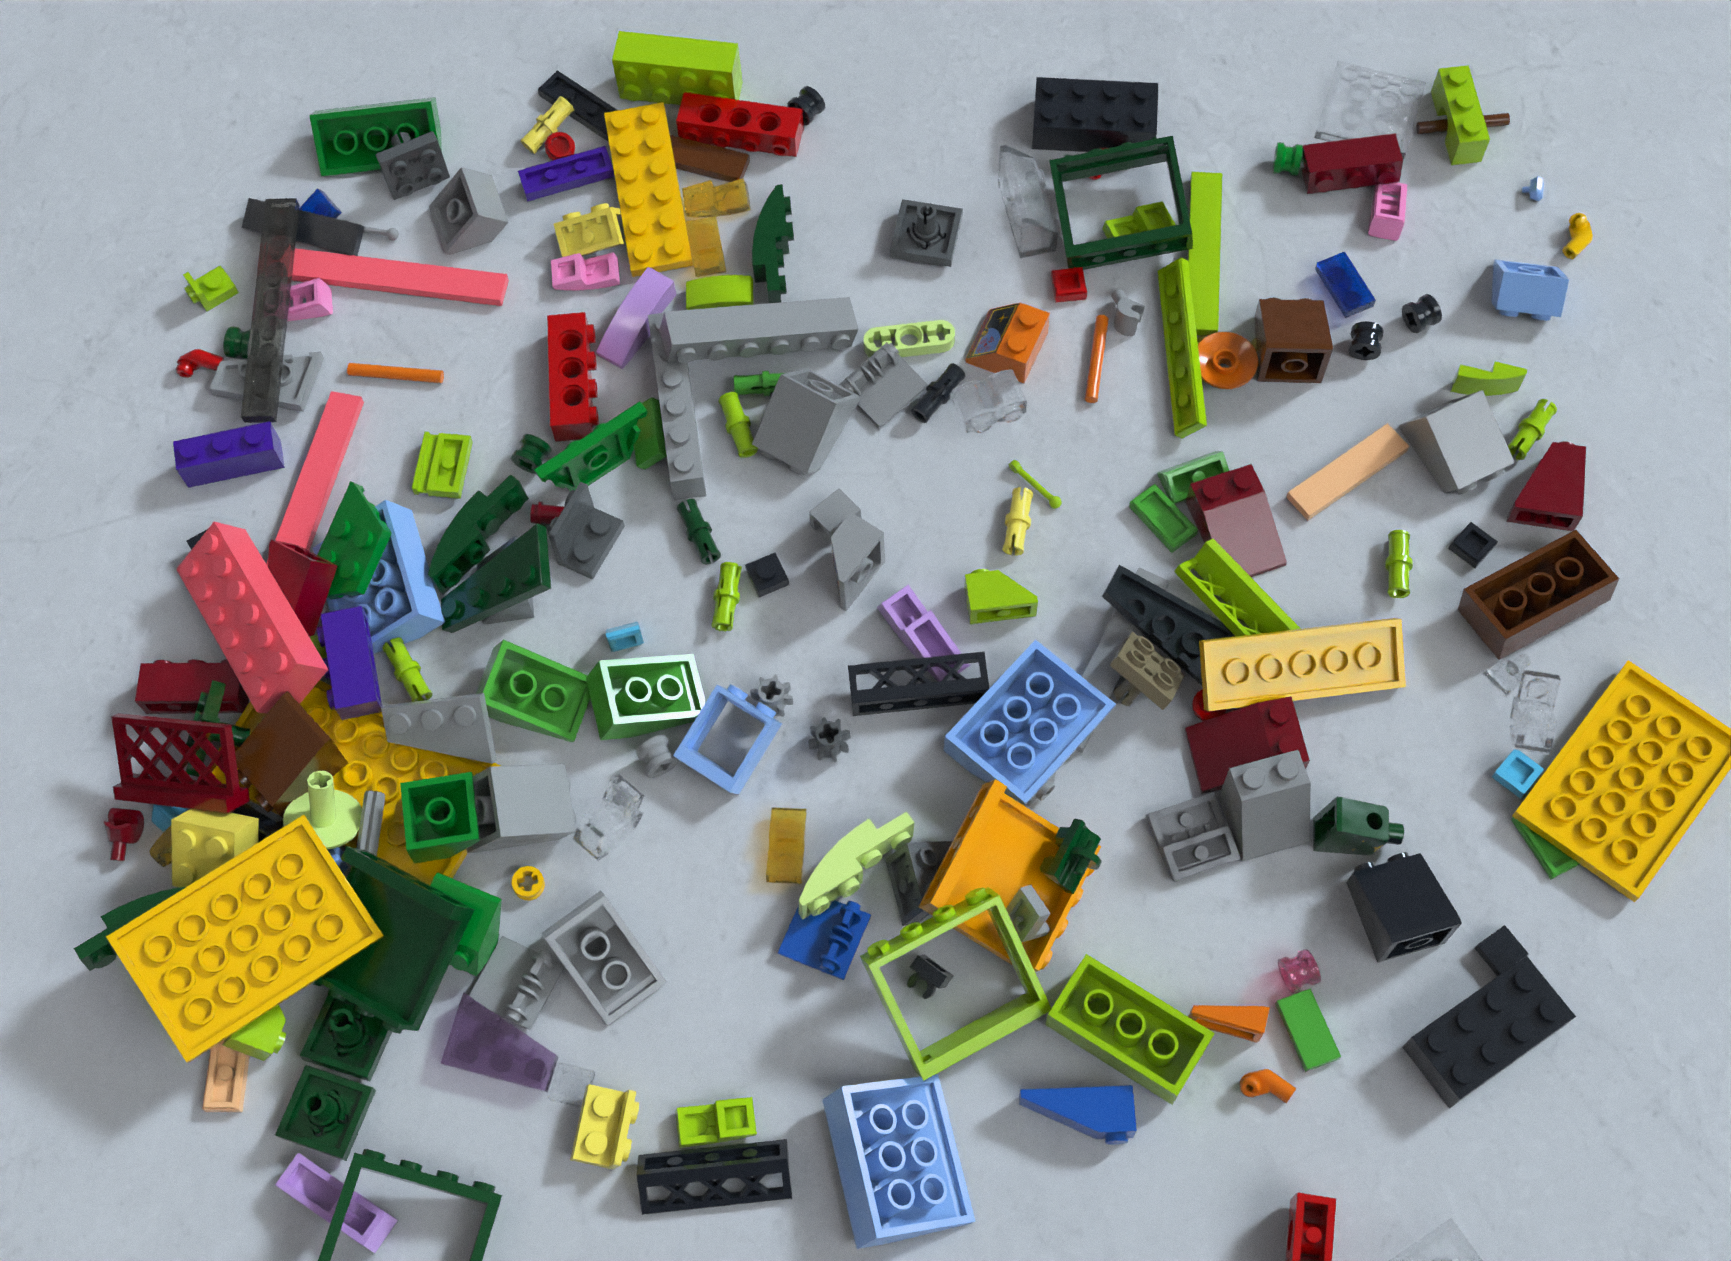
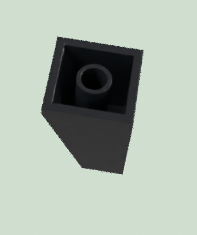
M1402 852L1387 859L1388 862L1376 866L1374 862L1363 863L1354 868V872L1346 882L1377 963L1445 944L1462 924L1459 915L1421 853L1409 856L1407 852Z

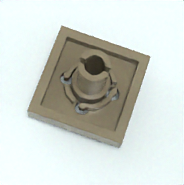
M1133 631L1123 641L1110 663V666L1125 678L1113 691L1118 701L1128 692L1125 695V699L1121 702L1125 706H1130L1142 692L1164 710L1173 700L1185 676L1173 660L1165 659L1155 651L1153 644L1148 639L1136 635Z

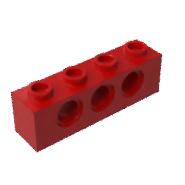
M687 92L683 94L676 119L678 136L681 138L722 148L731 147L745 149L749 152L772 153L778 156L797 157L804 129L803 111L799 108Z
M585 312L547 315L550 427L555 442L581 440L593 431V426L599 425L597 406L593 407L592 398H598L596 379H592L591 371L597 370L595 351H591L590 348L591 343H596L594 324H588ZM572 375H578L577 377L569 378ZM574 402H580L579 404H577V405H575V406H569L570 404H572V403H574Z
M1297 1192L1290 1199L1285 1261H1332L1336 1198Z

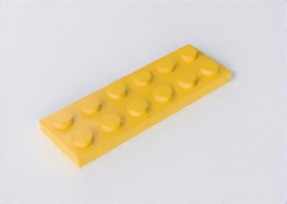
M664 102L604 113L632 277L641 276L648 267L657 272L693 266Z
M1399 618L1199 641L1204 710L1207 711L1246 707L1257 702L1292 696L1293 701L1406 687L1402 619Z

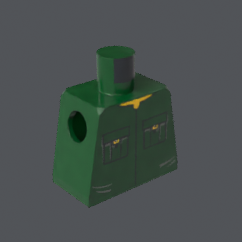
M1336 797L1313 817V851L1372 855L1386 843L1400 845L1404 838L1403 824L1389 822V810L1386 806Z

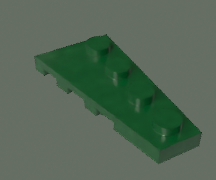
M538 523L443 597L441 599V611L445 623L442 624V630L454 633L551 589L546 527Z

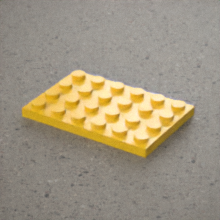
M1628 660L1512 817L1526 825L1627 898L1636 902L1731 769V728Z
M302 815L106 936V938L186 1063H189L381 939L383 934L305 815Z

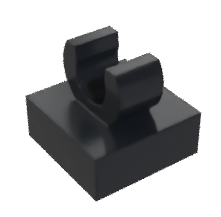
M925 954L917 955L910 965V968L917 973L910 976L907 986L913 988L918 980H924L927 983V990L922 997L929 999L935 994L936 987L938 989L946 988L954 975Z

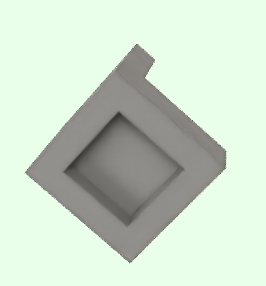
M838 488L809 511L810 525L814 530L822 527L830 535L834 525L839 520L844 521L850 512L861 518V509Z

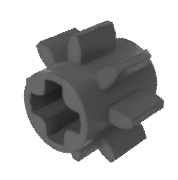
M823 717L822 723L818 727H810V734L815 738L808 741V746L812 750L818 749V760L827 757L837 762V755L841 751L844 753L849 752V746L844 741L851 738L850 730L841 731V719L838 718L835 722L827 721ZM831 736L834 742L828 743L825 737Z

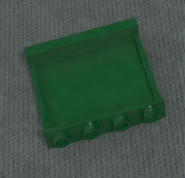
M347 846L341 857L342 861L352 866L346 879L380 929L383 937L311 984L316 986L324 985L329 988L328 995L344 1002L349 1000L356 1004L354 1010L362 1015L372 1018L378 1017L383 1020L381 1026L391 1032L401 1034L403 1030L419 1031L475 909L369 851Z

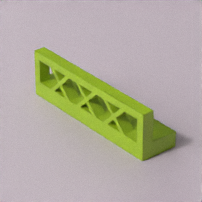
M1214 539L1205 542L1194 558L1178 565L1174 570V573L1235 636L1301 629ZM1194 569L1203 580L1196 578L1190 570ZM1214 595L1220 596L1226 604L1219 602ZM1237 619L1243 620L1249 628L1242 626Z

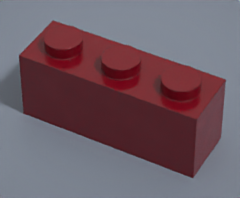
M1396 133L1303 145L1300 167L1307 194L1400 182L1403 157Z
M192 659L188 660L187 663L155 660L153 663L140 664L135 702L146 714H195L201 692L209 693L212 680L226 684L219 713H243L248 705L249 698L227 659L222 660L221 663H207L203 660Z

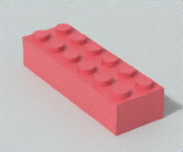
M214 521L176 570L256 712L267 714L287 691L300 704L329 669L246 529Z

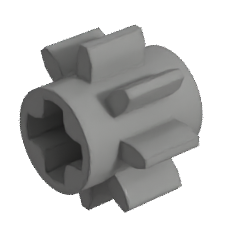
M776 674L773 678L766 680L760 677L758 689L750 690L751 697L756 699L753 705L756 707L758 702H761L777 712L775 715L780 714L784 717L785 706L793 705V696L788 694L791 690L790 683L782 684L778 681ZM772 694H776L773 696L772 700H768L771 698Z

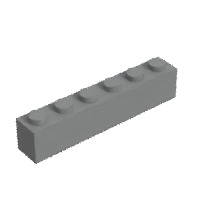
M850 297L664 312L660 326L667 363H689L694 360L703 359L716 361L726 357L737 356L750 358L760 354L782 355L786 352H813L817 349L829 348L841 350L852 347L858 332V325Z
M664 313L648 315L669 477L674 500L707 496L688 363H667L660 334Z

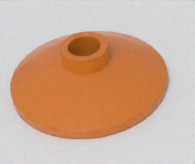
M1217 332L1208 335L1198 344L1201 377L1207 384L1220 389H1234L1245 385L1255 375L1258 367V355L1254 346L1243 336L1232 332ZM1220 364H1226L1229 367L1225 368L1220 366Z

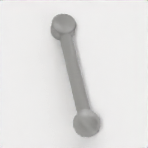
M371 227L364 228V233L387 236L390 240H395L399 236L395 228L388 230Z

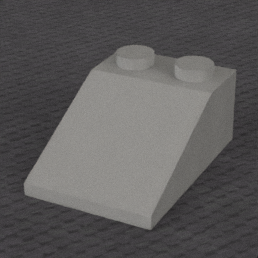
M601 890L542 932L544 939L607 1026L667 983Z

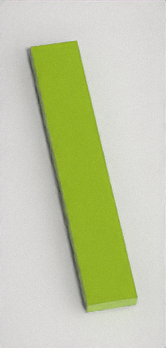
M1192 171L1190 177L1189 219L1193 236V249L1188 250V263L1197 335L1208 336L1217 333L1219 327L1222 173Z
M1180 257L1158 270L1157 273L1175 436L1183 439L1206 427L1207 421L1188 260Z

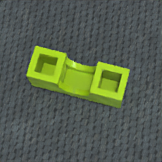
M1469 65L1439 68L1431 89V95L1437 116L1447 115L1448 129L1444 142L1451 165L1481 162L1490 137Z

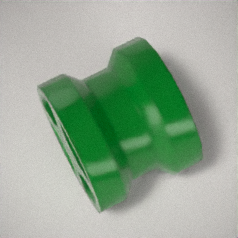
M1277 142L1273 161V173L1280 174L1282 171H1286L1293 176H1298L1302 158V145L1295 144L1293 147H1289L1282 142Z

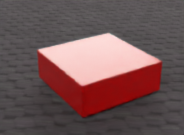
M1083 267L1051 271L1055 303L1087 299Z

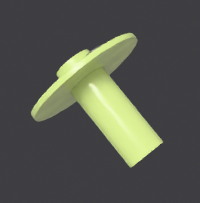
M313 772L307 779L308 792L289 804L284 813L283 825L286 826L302 815H305L326 849H334L348 843L359 833L362 808L354 797L334 789L333 776L329 772Z

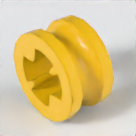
M533 866L519 868L512 877L511 884L513 890L522 900L531 901L537 899L544 891L545 882L542 873ZM528 875L532 876L533 881L538 879V883L532 885L531 891H525L523 886L519 888V883L525 882V876Z

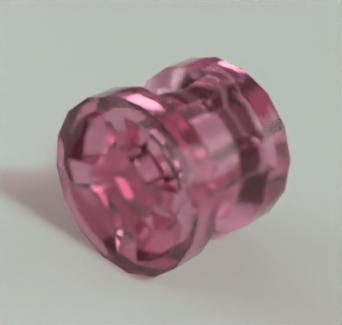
M1308 949L1298 951L1297 955L1293 958L1283 957L1278 959L1279 972L1291 993L1300 991L1303 985H1316L1321 982L1318 965Z

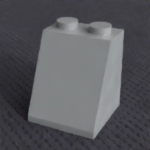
M808 368L783 373L778 379L752 445L761 449V454L773 460L780 459L789 464L788 468L797 474L806 475L820 470L859 403L861 396Z
M1483 390L1453 399L1399 425L1401 432L1444 493L1457 490L1460 495L1478 487L1476 481L1484 477L1486 481L1500 477L1505 474L1503 468L1515 463Z
M1298 750L1229 768L1218 798L1231 829L1241 861L1309 843L1311 782Z
M565 764L489 767L473 776L480 841L468 847L467 853L556 841L576 832V815L572 809L569 792L570 779L567 776Z

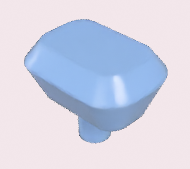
M1540 176L1531 179L1530 186L1522 187V193H1529L1530 199L1539 202L1543 198L1544 182Z

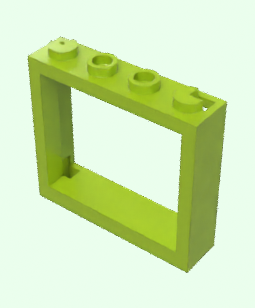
M989 887L970 891L965 895V900L954 906L945 905L933 912V917L922 923L914 922L903 927L900 930V935L888 941H877L867 948L868 952L860 955L862 963L909 1061L923 1081L1051 1010L1050 1003L1000 895ZM987 910L1024 988L1025 994L919 1051L879 967Z

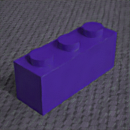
M270 421L173 441L176 470L188 488L285 468L281 439Z
M357 606L321 614L322 626L317 627V634L321 647H326L327 657L322 659L329 669L324 675L326 678L331 679L332 689L327 690L330 709L336 710L342 720L382 712V701L369 620L363 607Z

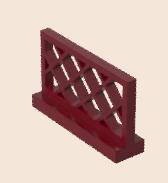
M121 713L111 716L121 783L113 786L115 800L228 813L250 801L249 789L239 786L231 724ZM126 725H130L139 735L135 742L127 735ZM154 728H158L167 738L163 745L151 734ZM183 730L187 731L196 741L191 748L179 737ZM211 733L220 734V751L207 739ZM143 742L155 753L151 760L140 749ZM172 744L183 755V759L179 764L167 751ZM200 747L212 759L207 767L196 755ZM132 757L144 768L141 774L133 773ZM160 760L172 771L169 777H165L156 767ZM188 763L200 774L197 780H193L184 770ZM216 766L225 773L226 784L221 783L212 773Z

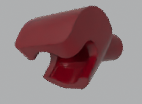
M110 808L108 822L104 821L108 840L112 842L110 860L125 861L127 844L137 843L143 833L144 817L139 810Z

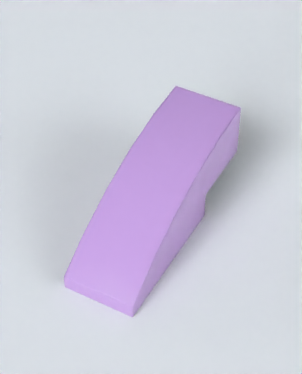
M648 267L614 315L596 351L597 355L623 369L650 336L648 315L662 313L676 296L674 281Z
M909 585L877 607L894 632L916 658L962 654L933 612L925 609ZM969 663L963 664L957 672L960 673L970 666ZM930 667L927 670L938 682L942 681L948 674L939 667Z
M298 1153L275 1185L331 1223L344 1183ZM354 1191L341 1231L376 1253L398 1220Z

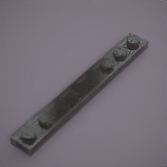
M297 198L265 199L241 418L244 423L277 422L300 207Z

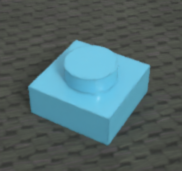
M1514 748L1492 775V778L1521 799L1544 771V768L1517 748Z

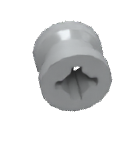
M658 735L646 740L635 751L639 760L645 762V771L648 777L661 776L672 770L679 762L673 756L674 753L670 752L668 748L669 741L664 735Z

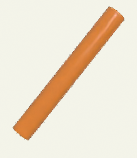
M1098 315L1095 322L1085 401L1088 403H1096L1098 401L1109 318L1105 315Z
M348 363L347 373L350 376L443 383L444 380L443 370Z

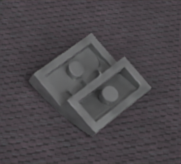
M1214 792L1146 814L1157 847L1173 881L1241 859L1229 825H1225Z

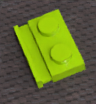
M424 432L412 485L414 495L427 493L429 496L461 499L473 444L470 435L448 433L433 435L430 432Z

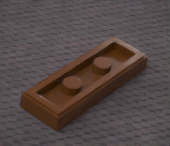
M670 135L676 169L741 185L750 163L749 154Z

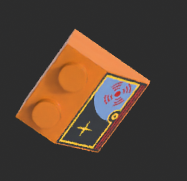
M1021 302L989 309L965 359V363L1025 384L1048 334L1050 313Z

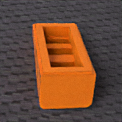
M1193 1005L1188 1017L1207 1029L1257 1043L1265 1032L1270 1007Z

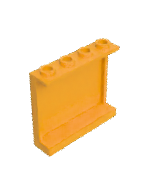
M994 779L983 784L918 907L932 915L940 907L945 905L954 906L965 900V895L974 889L982 887L986 889L989 887L1000 895L1005 908H1007L1021 887L1032 885L1051 913L1045 921L1050 928L1049 933L1046 936L1022 942L1032 967L1037 972L1043 970L1050 962L1053 954L1050 949L1055 939L1064 933L1068 925L1066 917L1071 907H1074L1080 901L1084 891L1081 887L1086 877L1090 876L1094 870L1086 869L1074 894L1065 892L1054 881L1048 879L1040 871V866L1045 857H1055L1059 849L1055 844V836L1059 828L1006 795L1004 792L1007 786ZM1098 845L1094 854H1098L1101 848L1100 845ZM987 910L953 928L1012 965Z

